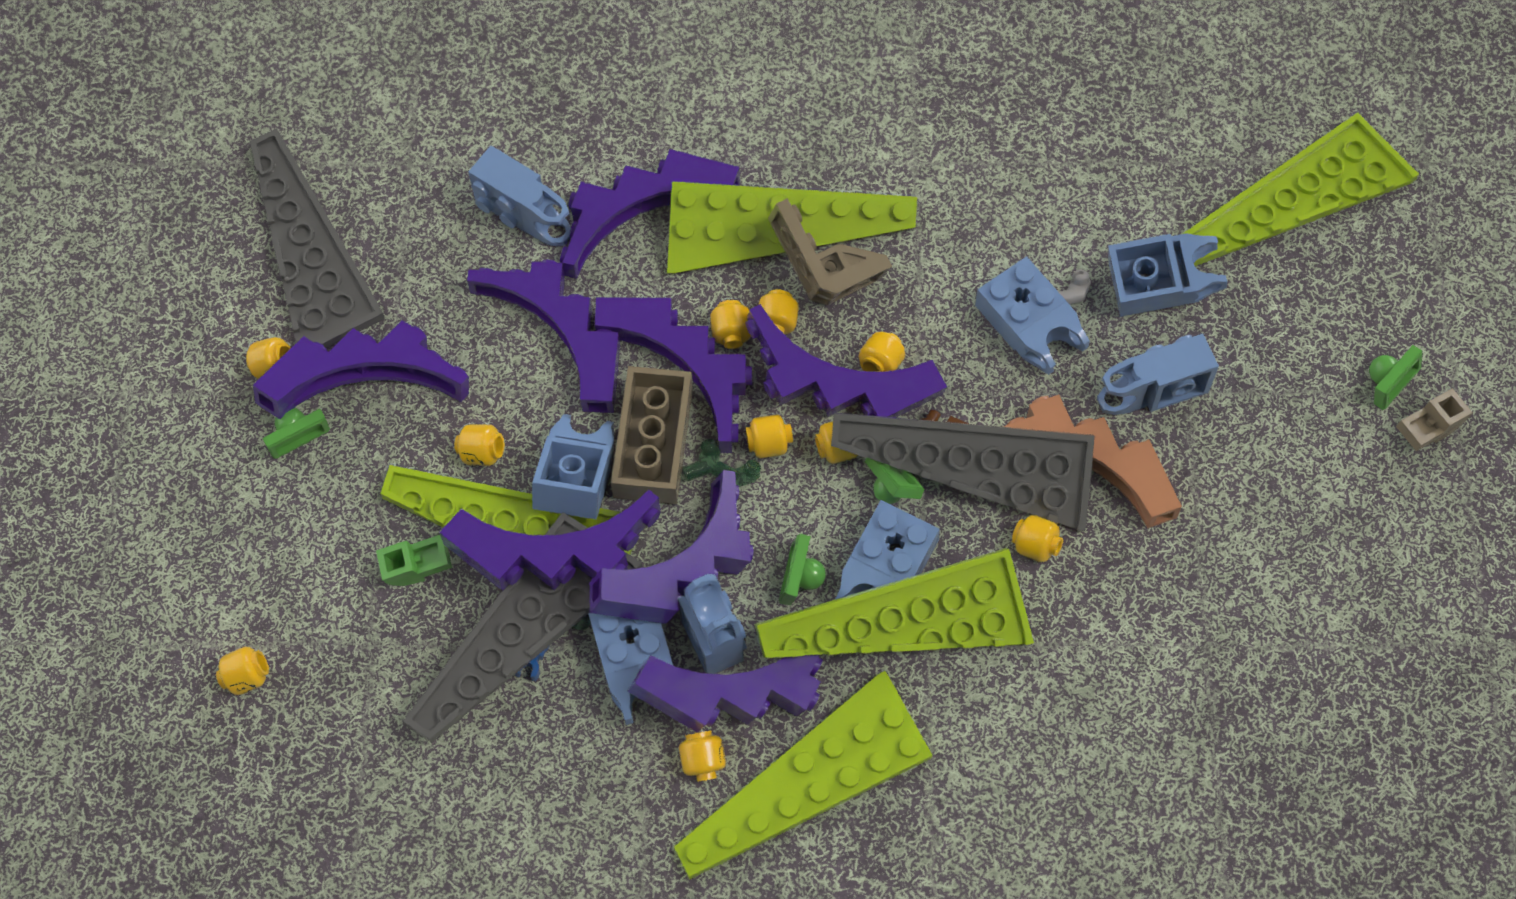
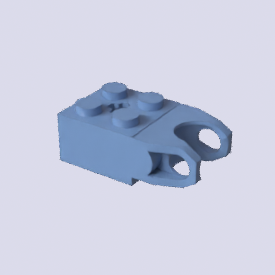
M490 145L468 171L476 205L485 213L492 211L497 214L500 220L510 228L516 226L541 242L552 246H564L570 239L571 230L569 222L565 218L569 215L565 201L549 187L542 184L539 174ZM553 205H558L559 207H561L562 211L560 214L555 210ZM551 225H559L566 232L560 238H553L548 234V229Z
M1187 233L1175 236L1166 234L1108 245V262L1120 317L1199 302L1210 294L1227 288L1226 275L1204 273L1199 271L1193 264L1197 259L1218 249L1217 236H1199ZM1148 274V277H1143L1141 275Z
M1027 256L977 289L975 306L1013 350H1016L1025 361L1040 368L1049 375L1054 372L1053 368L1056 365L1047 346L1048 343L1058 340L1064 341L1082 352L1088 348L1090 340L1081 327L1076 311Z
M1204 334L1194 337L1192 335H1185L1177 339L1175 343L1166 346L1155 345L1146 350L1145 353L1126 359L1109 368L1102 378L1105 387L1098 394L1097 401L1102 412L1107 414H1125L1147 406L1150 412L1209 393L1219 365ZM1114 374L1123 375L1118 380L1110 383V377ZM1107 394L1123 397V402L1117 407H1112L1105 402L1104 397Z
M563 414L561 419L551 428L549 436L546 438L532 481L533 509L560 514L564 512L567 515L597 520L614 461V422L606 421L595 433L580 434L574 431L570 425L571 415Z
M880 500L842 571L841 588L836 599L921 574L939 541L940 529ZM892 544H899L901 545L902 549L896 548L893 552L890 551L889 546Z
M707 574L693 580L684 589V596L678 598L681 606L679 610L680 620L705 673L715 674L744 661L743 650L747 649L744 641L746 634L739 619L730 611L732 609L731 602L726 592L721 590L717 577Z
M588 613L612 701L623 713L626 725L632 724V703L636 696L629 693L628 689L642 664L652 655L673 665L662 625L656 622ZM633 637L635 642L627 644L626 639Z

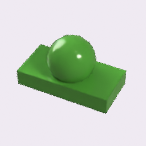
M1412 345L1399 361L1389 355H1380L1373 359L1369 366V374L1371 379L1378 384L1375 387L1374 404L1382 410L1386 409L1419 372L1423 354L1421 349Z
M293 408L281 419L275 417L274 425L277 431L262 439L272 458L277 459L329 432L330 427L321 409L305 416L298 408Z
M866 458L865 463L877 476L873 492L878 501L882 500L888 504H893L901 498L921 499L925 489L911 472Z
M800 533L791 544L778 600L780 604L791 606L797 598L799 587L805 590H814L819 588L825 581L826 572L822 563L815 558H806L811 536Z

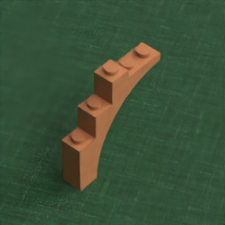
M1059 395L1050 398L1049 396H1042L1035 399L1029 405L1026 419L1018 417L1011 420L1006 426H1003L1095 435L1092 471L1100 474L1123 493L1136 508L1147 528L1178 517L1182 506L1150 439L1140 443L1139 441L1129 442L1120 450L1104 417L1096 420L1088 418L1079 422L1074 427Z

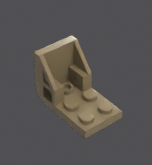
M788 198L776 203L768 217L810 301L829 305L882 279L892 267L887 255L843 244H836L816 254L817 245L809 232L805 233L801 225V213L796 205L791 206Z

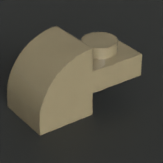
M1452 388L1430 400L1424 408L1402 419L1396 427L1415 451H1418L1432 442L1437 443L1453 433L1473 412Z

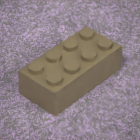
M628 366L611 478L613 498L638 500L644 493L650 490L659 497L660 503L678 504L693 393L692 372Z

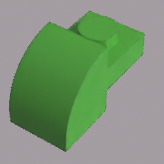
M440 535L414 544H410L406 540L376 550L382 580L393 586H407L423 582L426 576L452 568L448 548L443 544Z

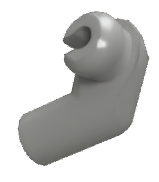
M1079 269L1073 272V279L1068 289L1059 291L1069 305L1082 302L1088 293L1091 281L1086 270Z

